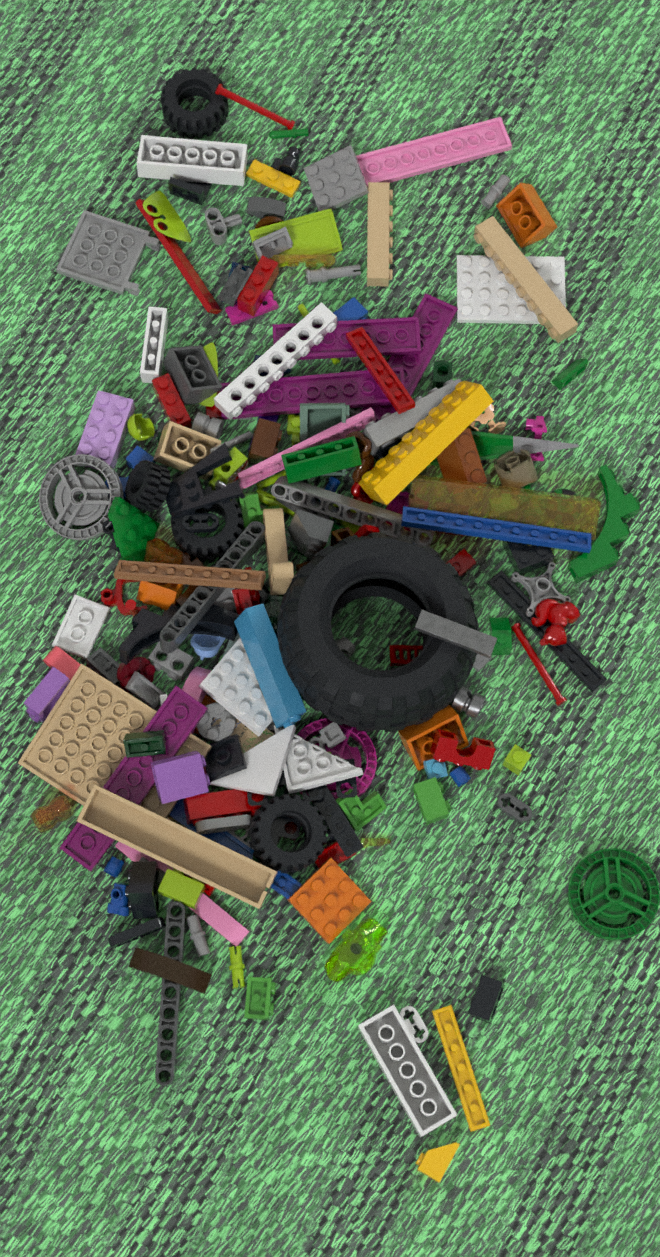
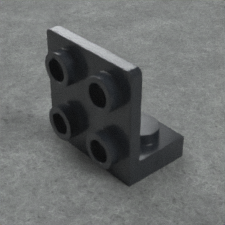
M171 177L168 185L171 195L203 205L212 183L189 182Z

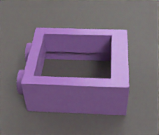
M53 667L24 701V705L27 708L25 711L29 714L28 716L36 723L39 721L44 723L69 684L70 679Z

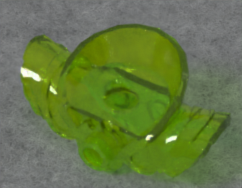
M368 917L360 922L353 930L347 929L341 936L343 941L333 950L326 961L324 968L327 977L333 982H340L349 974L359 976L369 972L375 964L378 951L382 948L380 943L388 934V931L372 917ZM357 943L361 946L362 951L360 954L351 952L350 947L352 944Z

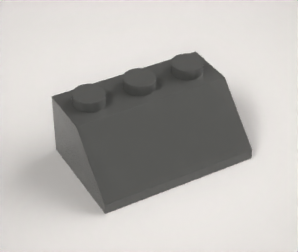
M202 345L169 348L163 365L167 373H169L184 405L201 403L222 390L223 387Z
M297 509L288 527V531L299 552L311 559L326 546L334 521Z

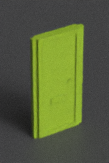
M331 208L249 231L251 242L286 227L293 247L270 258L279 263V268L343 251Z

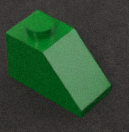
M489 618L490 636L497 638L491 655H510L512 635L509 618Z

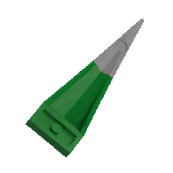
M471 431L480 460L499 458L513 450L515 453H520V449L527 450L531 454L579 446L572 443ZM435 458L429 465H439L437 458Z

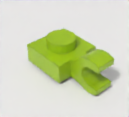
M288 415L287 434L292 435V446L300 441V415Z

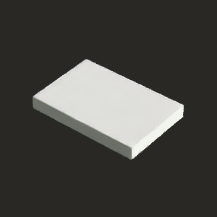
M75 594L52 643V647L58 646L65 652L87 659L109 614L110 607Z

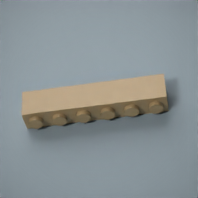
M368 182L367 286H388L389 280H392L393 269H389V264H392L393 253H389V248L393 246V237H389V232L393 231V221H389V216H393V205H389V201H393V190H389V183Z

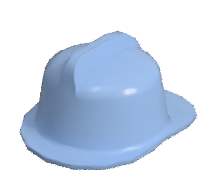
M194 634L190 643L195 653L200 656V660L203 661L205 658H211L218 654L225 638Z

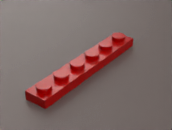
M363 327L346 333L347 341L397 413L401 414L415 408V401Z

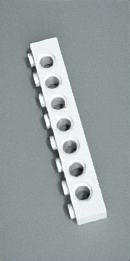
M321 302L214 397L215 406L229 420L233 417H238L244 407L251 405L261 392L264 393L269 389L273 381H278L288 368H293L301 356L305 357L311 347L318 345L327 333H332L336 329L337 316ZM318 324V325H321L322 327H320V328H314L313 326ZM303 336L308 337L307 340H301L300 338ZM289 348L295 349L293 352H287L286 350ZM275 360L281 361L280 364H274L273 362ZM262 372L268 373L267 376H260L259 374ZM248 384H253V385H255V386H254L253 388H251V389L246 388V386H247ZM240 396L241 399L234 401L233 397Z

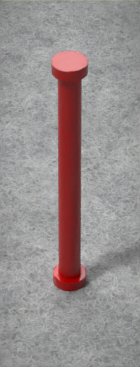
M218 84L215 90V94H221L287 127V130H292L295 121H289L223 88L221 84Z
M520 623L511 626V632L515 633L556 700V705L560 706L567 701L566 697L561 695L521 630Z

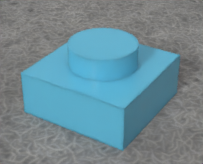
M435 759L423 761L427 780L434 777L437 779L448 776L445 762H439Z

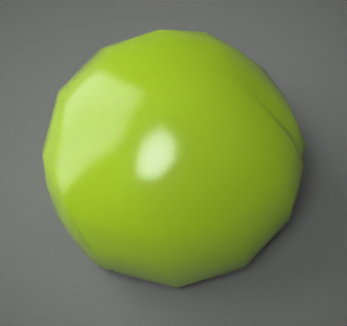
M142 413L131 415L127 422L129 434L138 441L150 439L155 434L152 420L150 418H143Z

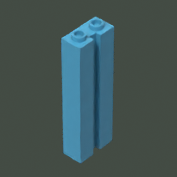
M264 604L246 608L234 623L276 729L280 727L285 729L301 720V716L306 713V709L297 688L290 679L283 664L278 639Z

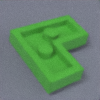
M257 491L245 493V498L243 499L239 497L245 529L254 521L263 524V509L279 508V505L260 509Z
M349 789L344 794H350L353 790ZM376 791L360 801L357 795L355 797L338 798L335 800L355 831L361 829L387 808Z

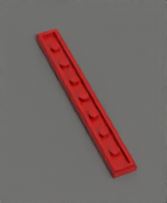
M138 199L135 202L138 209L208 313L219 314L222 311L176 240L160 233L155 228L154 220L160 218V216L154 217L149 215L143 208L145 200ZM152 205L147 206L150 212L157 213ZM163 222L157 223L161 230L166 231L168 229Z

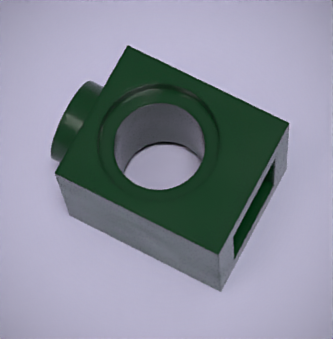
M445 360L434 361L432 389L436 387L440 389L445 382L452 379V362ZM443 372L446 375L440 376L438 373Z

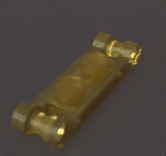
M276 254L270 258L279 264H288V267H299V264H306V267H317V264L331 267L335 263L333 255Z

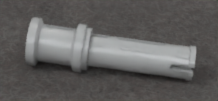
M360 264L326 269L324 266L315 270L305 269L307 285L320 281L326 283L328 279L361 276V271H359Z

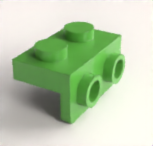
M248 977L244 1019L269 1021V1015L273 1016L274 1003H270L271 995H275L276 983L272 982V977Z

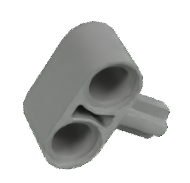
M212 207L205 211L206 227L213 243L216 245L226 243L228 239L227 228L242 223L239 214L223 218L217 208Z

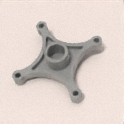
M550 562L546 572L538 577H524L518 572H514L511 576V580L521 583L530 596V607L526 610L528 617L534 614L535 607L543 599H554L561 603L565 601L571 602V598L559 593L552 583L551 576L556 567L554 562Z

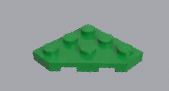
M114 497L108 517L109 521L113 523L115 531L113 536L116 547H119L121 553L120 560L145 562L159 523L122 498Z

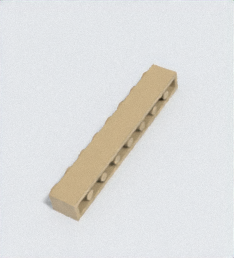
M494 216L475 226V241L481 244L485 254L493 259L496 268L504 273L507 282L512 284L516 289L517 295L525 300L528 309L536 314L539 323L547 328L549 336L555 339L557 343H560L576 333L578 323Z

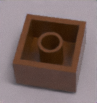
M262 418L258 419L247 457L249 464L256 465L277 454L278 448L275 446H278L283 432L280 430V423Z

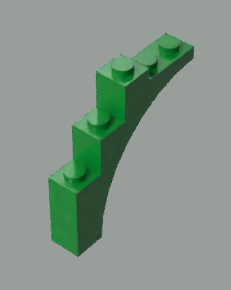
M607 465L600 467L597 473L606 498L604 527L591 546L590 553L584 552L570 561L567 567L576 584L617 564L619 554L616 548H612V546L627 540L630 530L623 521L636 516L640 510L638 499L633 497L632 493L624 496L623 487L617 484L613 470L609 469Z

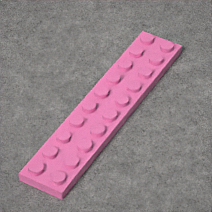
M498 117L356 155L368 187V182L391 183L512 150V144L502 118Z

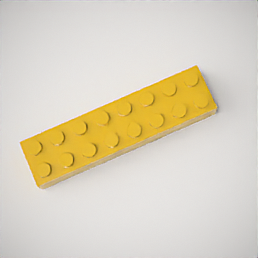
M468 381L459 382L455 386V390L443 397L442 402L437 407L432 408L428 413L429 415L424 420H420L411 432L405 434L402 437V441L398 445L393 446L384 458L378 460L375 467L371 471L366 472L358 484L372 500L388 505L494 402L481 384Z

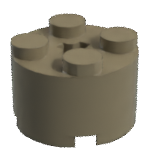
M520 449V453H515L514 450L507 452L496 460L497 465L494 464L502 487L511 489L512 492L520 491L523 486L533 483L538 479L529 451Z

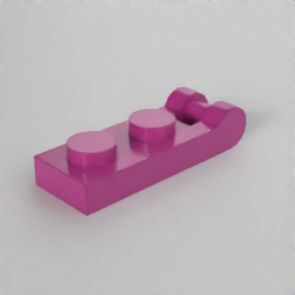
M272 290L268 291L263 302L267 301L268 304L264 306L261 304L255 316L238 310L237 304L233 307H226L225 311L231 325H236L278 309L279 306L277 301L273 299Z

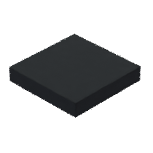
M238 734L209 744L212 748L205 757V768L210 782L247 768Z

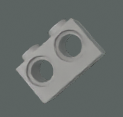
M160 641L148 657L156 671H165L168 673L167 676L174 681L179 679L183 682L195 663L194 657L178 648L172 653L163 652L160 648ZM161 654L167 655V658L163 661L157 659ZM178 663L184 665L180 670L174 669V666Z

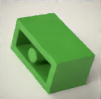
M436 777L413 784L412 789L426 825L448 818L451 807L448 800L443 798L442 793H444L441 781L437 782Z

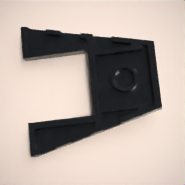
M226 443L170 483L166 503L173 519L195 513V510L199 508H212V505L216 503H229L233 498H245L244 491L238 480L207 496L204 494L199 477L232 460Z

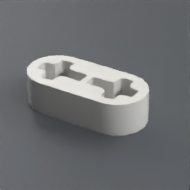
M412 1006L404 1007L400 1012V1016L413 1039L419 1044L425 1042L428 1037V1029L419 1013ZM408 1010L409 1013H414L412 1016L413 1024H411L409 1019L405 1020L403 1018L405 1011ZM415 1025L417 1026L419 1031L423 1030L425 1032L422 1035L423 1039H420L419 1037H414V1034L416 1033L414 1029Z

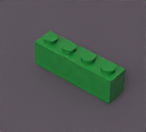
M355 436L281 455L289 484L362 465Z

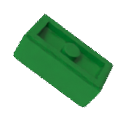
M575 360L551 382L559 390H562L586 370L588 360Z

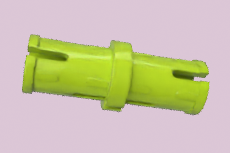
M234 946L229 947L231 962L229 970L232 971L233 989H238V980L240 988H245L243 971L245 964L242 962V947L236 946V955Z

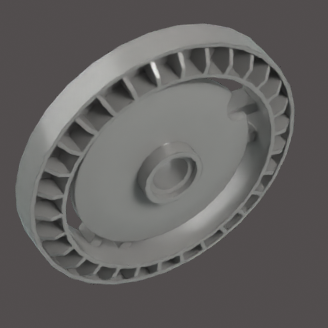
M72 455L58 461L45 475L39 492L40 510L47 525L57 534L71 540H91L104 534L102 526L109 519L108 512L114 497L123 499V488L119 476L105 461L91 455ZM79 466L95 467L106 478L109 489L98 474L85 470L82 475H78L75 468ZM61 478L62 480L59 482L56 488L54 497L55 506L57 512L59 513V516L57 517L53 508V493L57 482ZM83 493L84 498L79 502V496ZM103 515V517L96 524L88 528L78 530L71 529L72 525L86 526L92 524Z

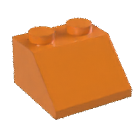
M140 581L137 600L147 605H155L162 610H168L171 604L177 606L176 599L181 596L185 584Z

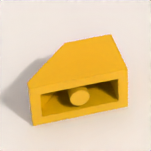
M456 1142L428 1150L425 1154L421 1152L415 1163L419 1165L417 1170L439 1183L460 1144Z

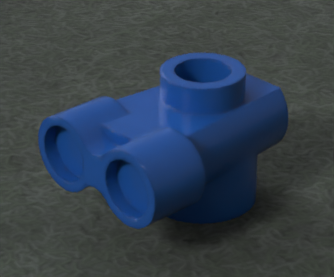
M114 883V888L111 891V901L107 906L108 913L129 916V898H126L125 889L126 886H129L128 884Z

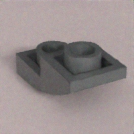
M249 197L246 213L259 218L267 215L283 219L286 203L264 197Z

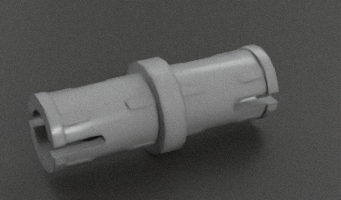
M502 174L497 182L490 186L489 192L481 200L483 206L489 209L495 200L501 197L502 191L510 183L509 177Z
M198 914L187 917L186 921L191 933L190 938L194 942L198 957L209 954L210 950L205 938L206 933L201 927Z

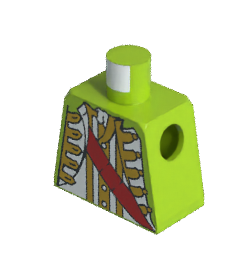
M236 447L230 451L232 460L213 470L214 478L208 483L212 490L216 491L217 487H215V484L218 480L227 485L237 480L240 482L237 473L248 469V458Z

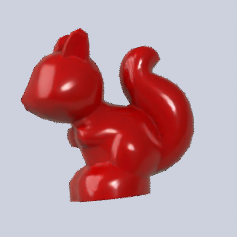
M549 598L543 599L537 604L535 608L536 618L532 617L531 623L536 627L545 624L547 619L551 623V626L545 630V635L540 640V645L550 644L558 646L567 643V634L564 628L568 623L573 624L580 616L579 610L574 604L568 601L559 603Z

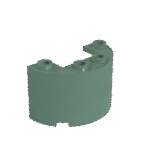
M300 403V442L340 422L346 423V420L349 419V405L345 403ZM346 469L321 476H346Z

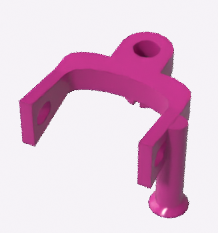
M536 416V419H526V430L535 432L534 439L542 440V432L547 433L544 416ZM542 452L530 454L533 461H544Z

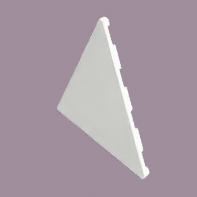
M295 725L286 727L245 752L246 769L212 781L210 785L275 796L296 730Z
M274 725L275 734L283 730L282 728L276 729ZM296 734L293 736L283 767L289 794L364 775L361 768H357L349 764L348 761L326 752L325 749L303 740L302 737Z

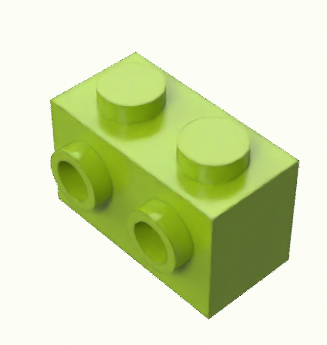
M173 868V871L167 869L157 891L160 895L181 902L183 905L196 910L206 887L202 884V881L194 877L188 878L184 876L183 872Z

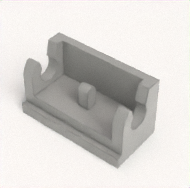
M286 227L252 242L258 260H260L262 255L271 258L293 247Z

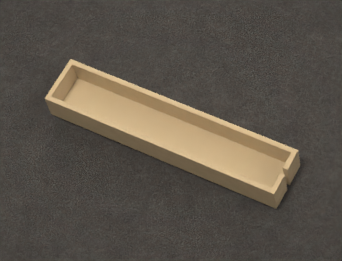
M95 784L77 819V822L258 909H261L268 894L265 891L266 887L271 888L278 873L257 861Z

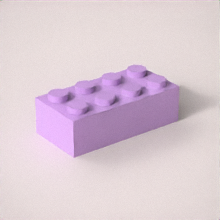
M98 390L75 455L85 454L97 457L115 469L128 431V419L135 411L134 400Z

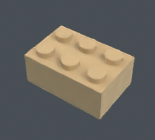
M169 421L163 427L153 461L186 472L208 456L210 449L220 445L222 441ZM213 470L199 478L206 480L212 475Z

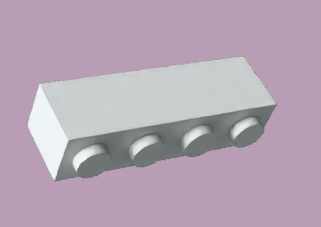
M148 308L140 368L142 383H152L151 380L161 376L168 326L167 308Z

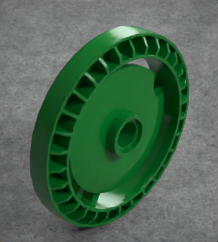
M611 848L596 851L585 857L577 865L569 880L567 898L574 918L583 929L598 938L618 941L632 938L649 926L658 911L660 890L654 872L642 858L626 850ZM608 861H614L615 865H608ZM603 862V866L593 871L587 878L583 889L585 903L582 904L579 895L582 877L589 868ZM620 862L627 864L641 876L646 886L647 900L643 899V888L637 876L629 869L620 866ZM609 890H615L618 893V898H611ZM642 904L646 906L644 912L640 910ZM586 907L588 911L591 913L590 915H588L584 910ZM630 913L641 917L636 923L624 928L605 927L592 919L595 917L603 923L619 925L628 922L627 917Z

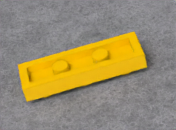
M255 159L246 172L247 177L293 198L301 185V181Z

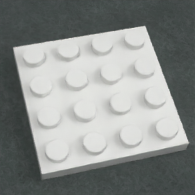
M239 638L199 687L259 737L273 719L241 638Z

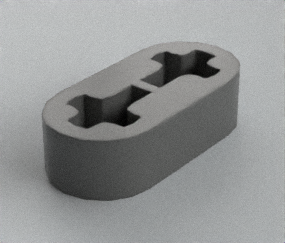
M509 793L499 796L497 806L502 812L520 823L530 820L532 810L527 804ZM510 799L509 803L514 807L512 808L509 805L503 807L501 800ZM517 808L520 811L525 809L528 817L523 816L520 818V813L515 809Z

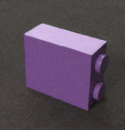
M198 751L150 762L158 799L162 804L209 792L210 780L208 774L204 773L203 768L206 766L205 758Z

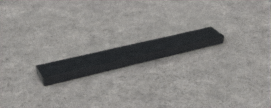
M501 570L487 584L542 639L545 635V630L551 626V623L548 619L545 624L539 627L531 623V618H536L535 611L531 617L526 615V610L530 607V599ZM568 638L567 643L563 645H546L592 693L607 680Z

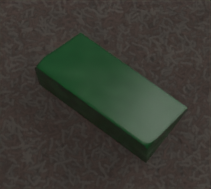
M164 730L128 733L124 736L123 741L127 758L166 754Z

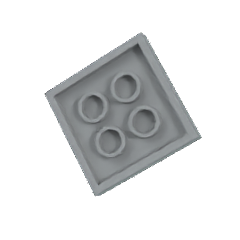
M351 145L304 168L318 211L330 208L334 210L369 193L355 151Z

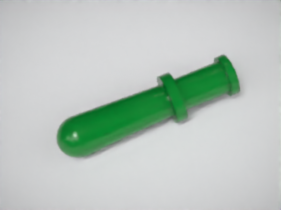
M308 128L273 130L269 133V137L271 139L289 137L296 139L298 136L308 137Z

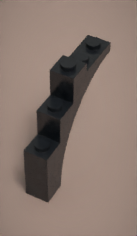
M171 604L168 610L163 612L162 616L143 608L138 614H135L131 622L133 630H131L127 640L119 646L120 662L127 665L138 653L159 642L160 632L181 607ZM213 604L189 634L220 636L234 641L239 634L234 621L240 614Z

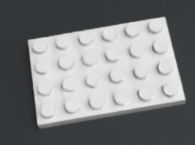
M457 255V323L540 324L536 314L528 309L525 300L517 295L514 286L507 282L504 273L496 268L495 262L491 257L483 255ZM525 256L566 308L564 257Z

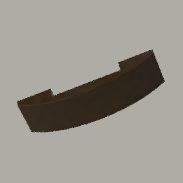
M135 948L128 966L202 994L206 993L212 974L140 948Z

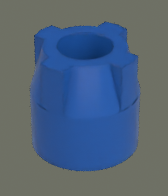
M463 766L457 767L449 774L458 787L466 784L471 779Z
M112 856L103 871L118 878L124 862Z

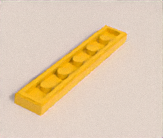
M452 1005L433 1010L432 1014L470 1132L491 1126Z

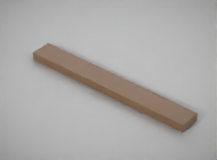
M119 560L114 577L115 579L262 590L266 573L265 571Z

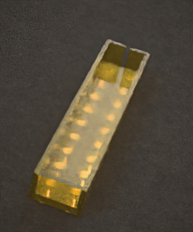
M418 475L410 482L409 492L412 495H408L407 507L591 533V539H595L601 507V502L595 498Z

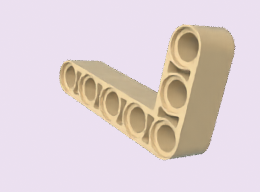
M263 509L271 596L284 595L292 582L294 571L293 563L288 562L283 509Z

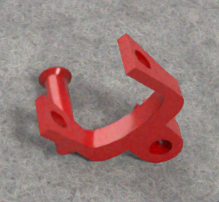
M117 579L115 589L110 590L106 588L102 590L101 600L103 604L108 607L117 606L119 612L124 616L132 615L134 617L142 608L149 611L147 605L136 607V602L133 599L127 600L124 605L123 588L125 584L140 581Z

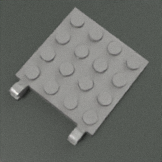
M84 210L56 271L58 274L124 295L125 291L132 295L138 296L140 293V289H138L139 284L132 283L130 280L145 247L148 246L150 249L158 251L161 246L158 244L160 240L150 237V231Z

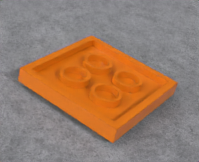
M329 858L287 899L327 944H330L372 902L332 858Z

